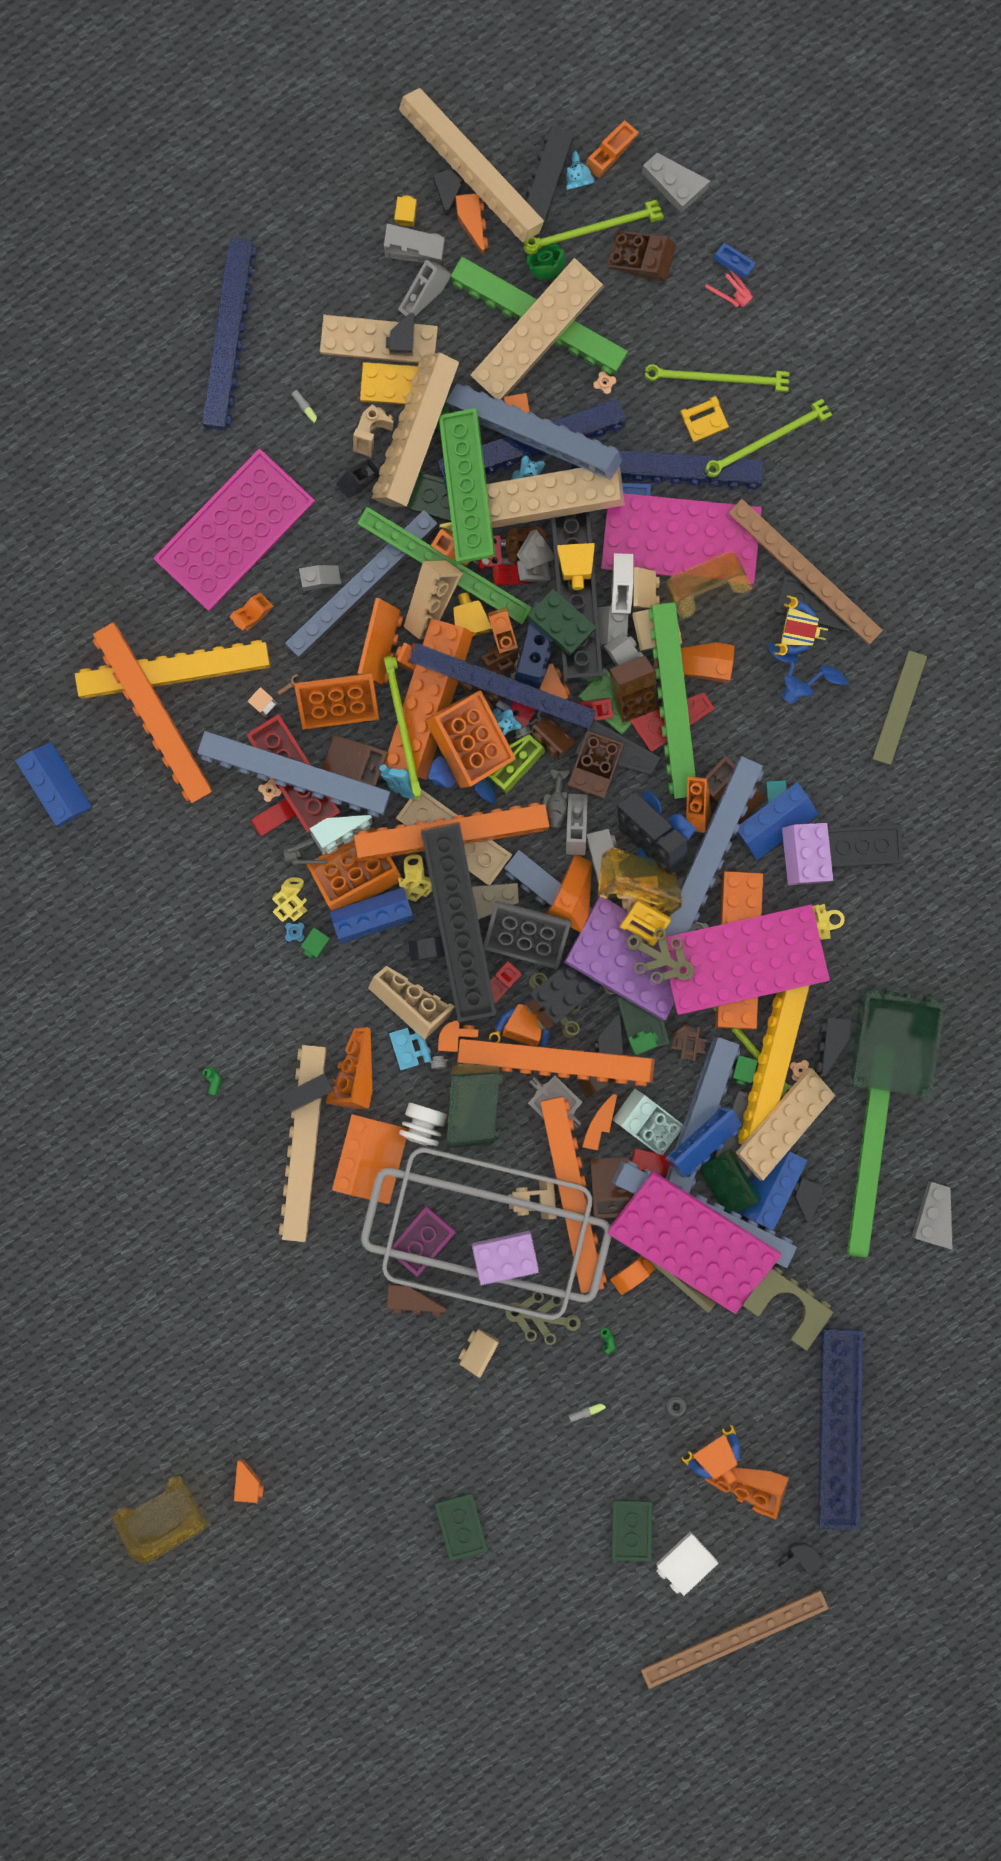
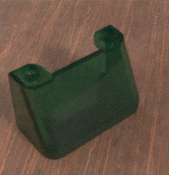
M453 1064L447 1148L494 1144V1140H498L499 1128H495L498 1085L502 1086L503 1074H499L500 1067Z

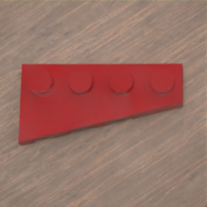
M705 693L687 699L689 724L692 725L715 709ZM659 709L629 720L650 752H653L667 742L666 737L662 736L661 726L665 724L664 718H660Z

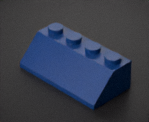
M52 743L33 749L15 760L57 827H62L92 808Z
M797 782L740 824L736 834L757 861L783 842V827L807 824L817 817L818 813L810 798Z
M404 887L330 911L332 922L341 944L414 921Z
M721 1107L665 1159L681 1177H690L696 1172V1167L700 1163L704 1164L711 1158L710 1154L713 1151L720 1150L725 1145V1140L729 1137H734L739 1132L738 1128L742 1124L732 1109Z
M788 1151L764 1180H759L754 1175L751 1184L761 1200L740 1211L739 1214L774 1230L807 1160Z

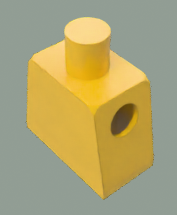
M594 543L557 545V554L563 579L572 580L573 590L584 589L583 579L591 578Z
M469 592L459 594L460 605L453 607L455 625L474 632L473 636L491 632L492 626L480 601L471 602Z

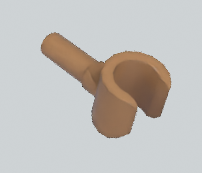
M294 675L289 684L277 691L278 694L281 695L287 690L295 688L293 680L298 678L299 675Z

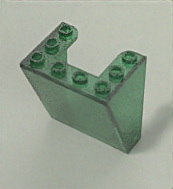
M865 988V991H860L850 1085L858 1088L866 1087L931 1098L945 1005L941 1004L939 999L923 996V1000L915 999L913 994L904 993V996L901 997L896 996V992L885 990L884 994H882V991L873 988Z

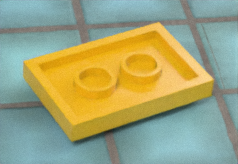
M363 362L360 402L406 405V396L412 389V380L417 374L419 367Z

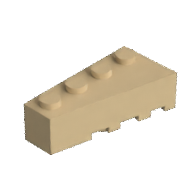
M447 560L423 561L404 628L419 640L425 639L431 618L440 621L462 572Z
M387 966L373 977L368 988L424 1040L451 1016L455 1008L454 1005L441 1001V998L437 995L427 993L420 985L410 983L408 978Z

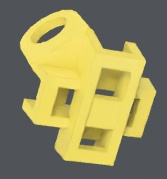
M417 854L407 856L404 860L406 877L404 879L399 877L398 881L400 887H404L407 899L416 902L421 896L427 897L432 892L430 876H424L422 857ZM411 859L419 860L416 865L408 864Z
M293 877L287 879L282 884L280 892H276L272 898L278 905L273 910V913L282 922L288 917L296 921L308 911L303 906L307 899L304 898L301 901L296 896L304 885V881L301 878ZM289 901L295 906L294 908L288 903Z
M825 904L812 906L820 939H831L830 930L840 928L843 925V914L838 910L826 911ZM832 914L840 916L841 921L839 924L833 925L830 923L829 918Z

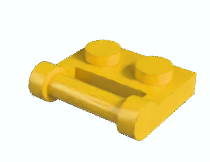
M716 396L688 410L685 408L680 411L693 443L729 428ZM713 407L714 413L691 422V416Z
M637 899L619 927L640 936L648 942V945L653 947L658 941L654 934L651 935L630 922L634 920L655 932L658 928L665 930L671 922V918ZM660 931L658 933V938H660L663 931Z

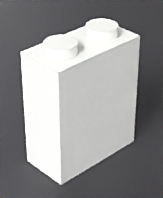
M614 553L611 613L631 614L633 554Z
M690 1531L656 1563L658 1567L656 1571L663 1579L667 1577L672 1582L670 1587L677 1594L681 1592L684 1596L718 1562Z

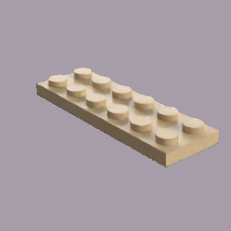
M324 315L320 354L418 364L424 355L435 353L438 326L414 324L413 356L390 355L389 349H386V337H390V330L399 322Z
M420 789L421 799L418 801L409 799L396 819L407 826H414L416 822L426 821V823H432L433 820L438 818L451 820L457 814ZM493 840L464 844L469 872L487 885L493 883L512 857L511 853Z
M808 1068L738 1149L736 1154L759 1180H764L835 1097V1094L812 1068Z

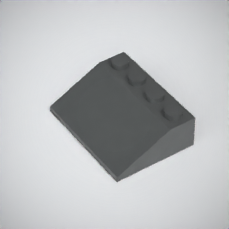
M495 901L484 943V950L558 969L571 921Z

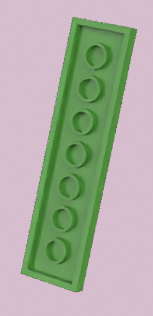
M472 408L440 415L439 423L456 562L460 564L496 557L478 410Z

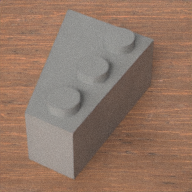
M656 153L643 165L642 173L680 213L698 199L710 185V180L659 153Z
M387 224L384 240L385 258L422 263L427 259L442 265L445 237H441V235L436 233L429 234Z
M609 829L586 834L601 896L606 899L618 897L617 878H626L624 869L620 870L619 868L621 863L619 852L615 853L614 846H617L615 836L610 835Z
M928 1181L912 1238L952 1250L950 1187Z

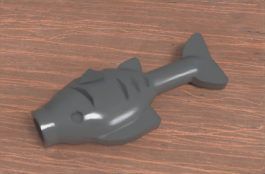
M551 769L550 772L553 778L556 779L555 791L552 795L545 794L543 804L546 806L549 828L560 829L568 809L566 802L568 794L567 792L562 793L563 780L569 776L570 771Z

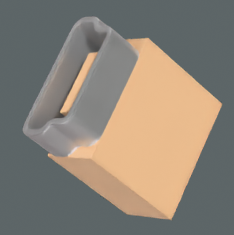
M261 687L248 700V703L265 718L278 704Z

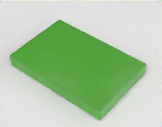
M604 668L602 670V681H592L579 695V698L582 701L610 698L614 717L604 720L622 735L631 723L629 720L623 723L621 721L611 685L610 673Z

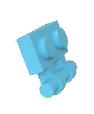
M385 764L379 767L380 775L387 781V786L394 793H400L402 797L416 800L413 795L408 771L404 769H390Z
M408 1028L389 1033L400 1070L419 1065L417 1057L423 1056L425 1063L432 1061L430 1047L428 1048L426 1039L424 1040L418 1033L415 1032V1034L410 1035ZM417 1039L421 1050L415 1052L412 1041Z

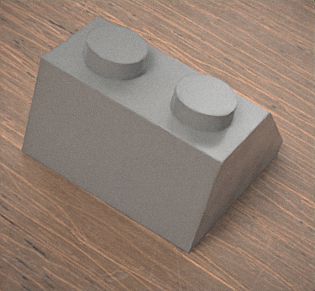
M611 606L597 607L601 648H604L605 645L622 633L627 636L629 613H611Z

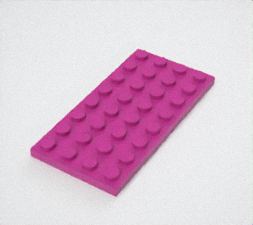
M259 448L153 559L210 612L315 503V500Z
M623 494L624 506L607 508L602 570L613 571L614 553L633 554V568L638 567L656 571V575L754 584L758 542L728 515L736 504ZM750 506L761 516L762 507Z
M812 905L666 937L671 959L678 962L676 951L671 947V940L673 938H680L684 943L685 959L694 967V974L689 980L683 981L677 977L669 979L677 1015L830 981ZM675 941L674 946L679 947L680 941ZM666 966L667 971L673 970V968ZM686 967L681 968L682 974L687 972Z
M654 1171L651 1172L607 1230V1233L734 1314L738 1312L751 1292L756 1289L782 1256L781 1252Z

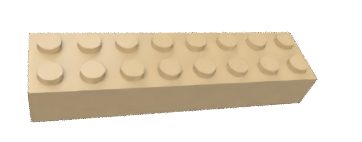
M574 258L474 370L471 376L495 399L498 398L503 401L504 397L515 388L605 286Z
M442 353L427 354L420 359L418 363L419 370L412 380V389L405 399V408L399 415L400 422L392 434V444L386 451L385 463L381 466L378 482L373 487V499L390 507L407 506L459 365L458 361Z
M620 467L617 468L611 480L586 469L577 468L487 484L492 528L625 505Z

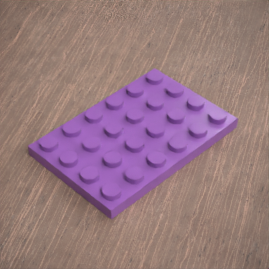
M600 895L564 963L658 1019L665 1021L674 1005L670 982L668 979L661 984H655L651 980V975L654 972H667L666 966L647 971L643 975L635 972L634 967L638 962L645 964L657 959L641 950L633 951L627 946L628 937L634 935V933L627 929L623 930L619 926L628 912ZM634 920L630 922L647 933L654 934V932ZM633 939L631 944L636 945L637 939ZM657 941L652 948L661 953L659 942ZM640 965L638 967V971L642 972L644 970V966ZM656 975L654 980L659 981L660 975Z

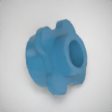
M286 924L287 935L285 939L288 942L292 940L301 942L304 940V924Z

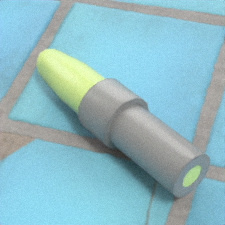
M295 390L291 395L299 404L300 409L305 412L312 422H315L317 416L310 408L311 406L305 401L299 391Z
M597 1404L583 1408L581 1411L570 1414V1421L574 1422L584 1417H590L606 1407L603 1404Z

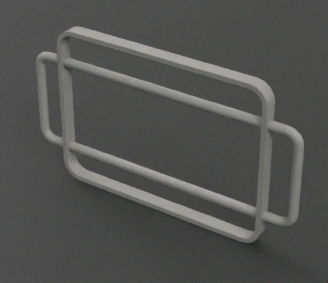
M421 1147L415 1149L410 1154L405 1171L385 1168L377 1174L361 1234V1242L366 1250L385 1255L383 1272L389 1281L554 1320L564 1314L568 1299L587 1303L596 1297L612 1236L607 1233L611 1225L606 1220L589 1216L592 1197L587 1188L580 1184ZM430 1153L579 1189L587 1195L585 1213L572 1212L410 1173L411 1164L417 1154ZM386 1176L402 1178L403 1182L387 1247L371 1244L369 1242V1235L383 1179ZM407 1180L582 1222L566 1290L515 1278L498 1281V1283L563 1298L561 1308L556 1313L547 1314L390 1275L387 1270L389 1256L479 1278L478 1270L391 1249ZM589 1223L601 1226L604 1229V1237L590 1292L582 1295L570 1291L586 1226Z

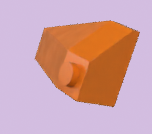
M715 642L681 648L684 676L729 683L735 645ZM654 660L653 669L655 670L658 667L657 660Z
M580 855L573 856L547 912V915L570 920V927L580 933L589 917L591 861Z
M368 1027L354 1028L345 1048L347 1056L337 1066L340 1071L336 1080L333 1079L336 1086L333 1087V1092L327 1094L326 1103L352 1109H369L373 1090L371 1029Z
M744 1468L732 1469L738 1479L730 1485H727L722 1476L716 1480L714 1478H705V1481L725 1493L731 1491L737 1496L736 1500L742 1503L745 1500L752 1504V1510L773 1519H777L789 1479L771 1471Z

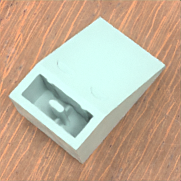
M372 816L326 818L310 828L311 836L322 854L328 853L329 855L338 849L337 846L343 842L344 844L351 842L357 832L369 831L372 825Z
M636 1089L633 1090L612 1119L655 1153L661 1155L666 1152L683 1127L682 1123Z

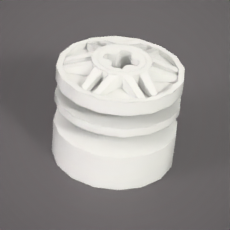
M409 1102L405 1115L412 1118V1122H402V1125L410 1127L409 1131L400 1129L399 1134L410 1141L422 1145L438 1146L439 1141L431 1139V1136L441 1137V1133L434 1130V1127H444L448 1114Z

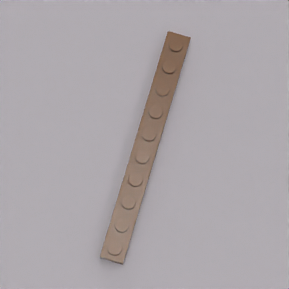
M743 499L728 513L730 517L868 645L883 631Z
M819 1589L642 1668L641 1672L650 1689L829 1608Z

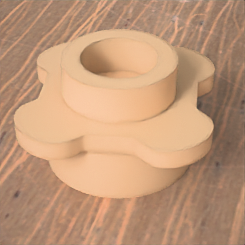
M600 372L598 380L594 382V388L609 394L612 385L616 383V378L606 375V372Z
M273 779L268 780V783L260 785L258 788L259 792H262L266 802H270L272 798L281 795V790L277 788Z
M803 1060L800 1063L792 1062L790 1064L794 1081H797L808 1069V1061Z

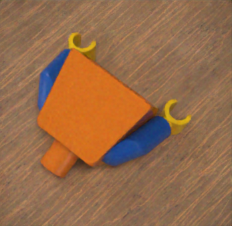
M518 1004L516 1009L511 1008L500 1016L495 1026L496 1031L489 1035V1040L495 1034L498 1036V1041L496 1042L498 1043L501 1041V1033H503V1037L525 1045L546 1048L550 1031H547V1029L542 1030L537 1025V1016L542 1013L541 1011L532 1014L528 1012L527 1006Z
M730 1425V1432H725L723 1428V1436L694 1455L689 1451L690 1458L685 1460L682 1457V1461L701 1477L706 1479L714 1478L716 1480L722 1476L727 1485L732 1484L738 1479L732 1469L738 1465L737 1462L740 1459V1443L736 1437L734 1427Z

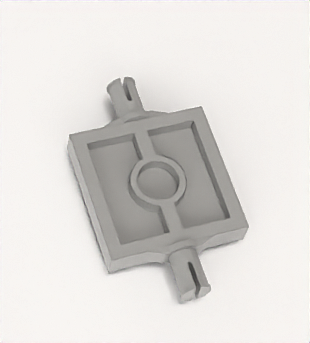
M556 1076L543 1085L535 1077L529 1082L537 1091L528 1104L543 1119L540 1100L563 1096L564 1100L568 1099L570 1111H567L568 1119L572 1118V1121L574 1120L578 1125L581 1124L574 1116V1113L583 1102ZM573 1122V1126L576 1129L578 1126Z

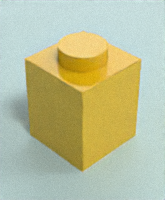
M407 195L397 197L395 225L414 227L417 199Z

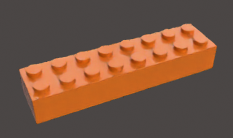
M432 618L403 704V712L417 776L424 780L427 779L438 746L425 719L451 705L474 632L464 627ZM397 722L384 764L390 769H404L408 771Z
M726 871L722 873L719 925L761 916L762 873ZM758 997L716 1006L715 1028L757 1029Z

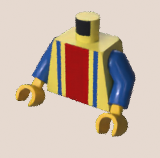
M790 595L787 596L791 599L790 604L784 603V606L788 607L781 643L775 644V646L780 647V651L775 653V655H795L808 650L810 645H813L815 638L826 640L828 629L817 627L819 619L816 618V613L806 603Z

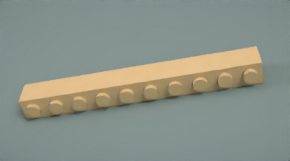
M420 88L403 96L399 107L401 113L451 167L456 170L463 180L469 184L476 194L483 199L489 208L496 213L501 221L510 228L514 235L522 242H525L539 234L544 220Z
M302 1045V1049H298L297 1060L301 1061L300 1068H296L295 1080H299L298 1086L324 1074L326 1047ZM321 1098L291 1114V1118L295 1120L294 1126H290L289 1138L293 1139L292 1146H288L287 1157L291 1158L290 1165H286L285 1177H288V1185L284 1184L283 1196L287 1197L286 1204H282L281 1216H284V1224L280 1223L279 1235H282V1240L307 1241Z

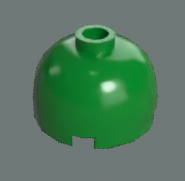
M550 244L542 246L535 254H529L527 264L535 278L541 281H553L565 269L566 257L564 250L560 249L559 245Z

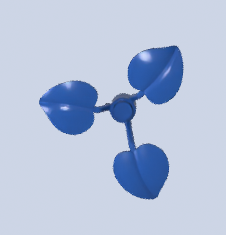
M776 643L766 644V647H768L774 657L790 664L789 674L784 677L787 687L782 694V698L789 703L794 704L798 697L811 696L813 690L810 685L820 676H824L826 680L835 684L849 685V682L839 670L828 665H822L820 667L821 672L808 683L798 680L792 676L794 661H798L797 655H775V653L780 651V647L775 646Z
M443 757L435 758L431 765L428 779L432 780L433 784L437 787H452L454 782L457 781L454 779L447 761ZM486 777L474 784L477 793L488 803L494 805L496 802V792L493 782Z
M645 791L641 798L660 815L662 808L658 798L652 792ZM674 814L667 821L673 829L666 833V835L676 829L688 841L696 827L690 824L682 815ZM639 848L635 856L637 872L640 877H652L656 873L658 865L652 858L650 859L645 855L644 850Z

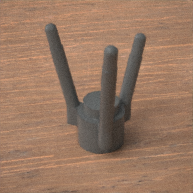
M312 837L298 844L283 848L286 862H292L293 866L298 864H327V860H299L302 857L301 848L314 843Z

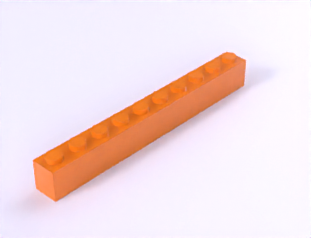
M113 622L93 634L95 646L98 650L102 649L105 654L102 656L108 667L111 665L115 671L112 673L117 683L121 682L125 688L122 690L127 700H132L134 704L132 707L137 717H142L144 721L142 724L147 734L151 733L154 740L152 743L157 751L161 750L164 757H162V760L167 768L171 767L173 770L172 777L176 784L180 783L184 790L181 792L186 801L190 800L193 803L212 792L213 789L116 623Z
M532 803L525 808L513 806L509 808L510 810L502 811V809H495L488 814L476 812L469 817L457 815L452 817L453 819L451 820L438 818L433 820L432 823L420 821L414 823V826L401 824L395 826V829L388 830L387 827L376 829V832L359 831L353 838L357 862L425 851L421 829L460 822L464 844L548 831L549 822L545 804Z
M460 1039L458 1062L463 1063V1067L474 1068L475 1064L482 1065V1069L493 1070L494 1066L501 1067V1071L512 1072L513 1068L520 1069V1073L531 1074L532 1070L539 1071V1075L550 1076L551 1072L558 1073V1077L570 1078V1074L577 1075V1079L589 1080V1076L597 1077L596 1081L608 1082V1078L616 1079V1083L627 1084L628 1080L635 1081V1085L647 1086V1082L652 1083L655 1059L465 1039Z
M563 1096L540 1100L556 1179L586 1187L585 1178L580 1176L579 1169L582 1168L581 1159L576 1157L575 1150L578 1149L576 1137L572 1138L571 1130H574L572 1118L568 1119L567 1111H570L568 1099L564 1100ZM558 1185L563 1209L584 1214L587 1205V1195H584V1191ZM565 1218L574 1258L582 1222ZM589 1223L586 1226L576 1267L581 1293L589 1292L591 1289L600 1253L596 1252L595 1245L598 1244L597 1234L592 1233L591 1226L593 1224ZM604 1271L602 1273L599 1289H603V1283L607 1282Z

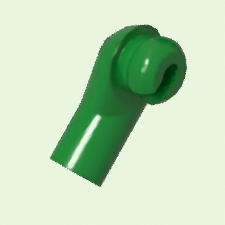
M205 1068L202 1074L210 1083L208 1094L217 1096L221 1077L214 1068Z
M603 1328L600 1334L607 1344L602 1349L607 1355H610L611 1352L616 1350L614 1337L608 1328Z

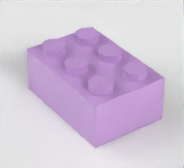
M827 823L799 824L783 827L782 833L788 885L833 881Z
M530 1231L472 1243L481 1285L539 1273Z

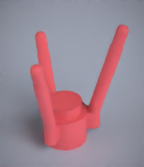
M731 270L729 271L737 283L729 274H726V278L737 290L733 295L735 300L707 284L705 285V288L731 302L736 308L739 305L743 308L753 298L751 292L745 287L739 276Z

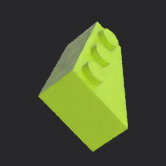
M530 735L509 745L516 758L515 760L487 776L505 794L516 785L545 753L544 747Z

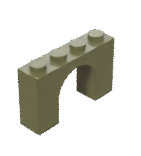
M773 1266L742 1305L759 1317L775 1295L785 1292L795 1294L802 1302L803 1317L789 1338L807 1351L834 1312L830 1310V1304L824 1300L817 1301L814 1299V1293L807 1288L804 1291L797 1287L799 1285L797 1281L791 1277L787 1280L782 1276L783 1271Z

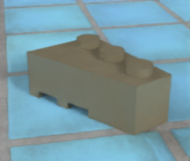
M517 883L472 887L478 920L492 915L495 901L514 906L519 904Z

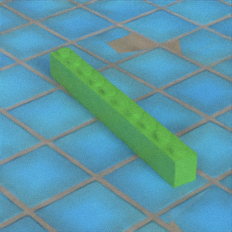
M464 257L460 259L451 274V282L455 288L459 290L465 289L471 297L486 301L485 304L492 309H500L502 314L508 318L514 317L520 320L537 301L536 298ZM573 321L554 343L559 347L565 346L572 355L578 356L579 354L585 358L584 360L592 366L596 364L606 374L611 375L612 373L615 376L628 353L627 350L576 321Z
M676 602L651 605V609H648L649 621H653V629H650L651 640H655L656 647L652 648L653 659L657 660L658 667L655 668V677L660 681V687H657L658 699L662 698V706H659L660 718H664L665 724L661 726L662 736L666 737L667 744L664 745V754L669 759V764H666L667 775L671 776V783H668L669 794H673V798L677 799L687 797L688 776H696Z

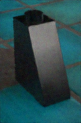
M324 1073L281 1096L291 1113L333 1092V1087L336 1085L331 1075L327 1076Z

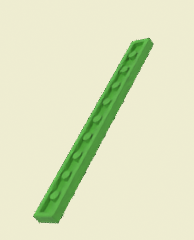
M366 507L358 520L357 525L421 564L423 561L447 560L462 572L457 586L497 610L507 607L509 617L519 624H523L532 607L465 566L458 564L455 560L445 556L372 509Z

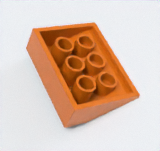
M380 598L375 599L358 675L372 673L374 685L383 687L384 683H388L384 657H394V653L391 652L393 645L397 646L399 635L396 634L397 627L402 625L403 616H400L401 612L398 608Z
M372 673L294 684L303 730L379 720Z
M481 690L425 719L460 788L471 787L516 759Z
M373 827L368 832H376V830ZM353 840L348 844L338 846V849L329 855L326 853L314 859L327 860V864H306L331 911L372 898L398 884V878L401 877L391 857L357 862Z
M352 1114L332 1190L370 1200L377 1174L385 1168L399 1170L407 1139L400 1135L399 1131L400 1129L409 1131V1129ZM384 1177L378 1202L390 1204L396 1177Z

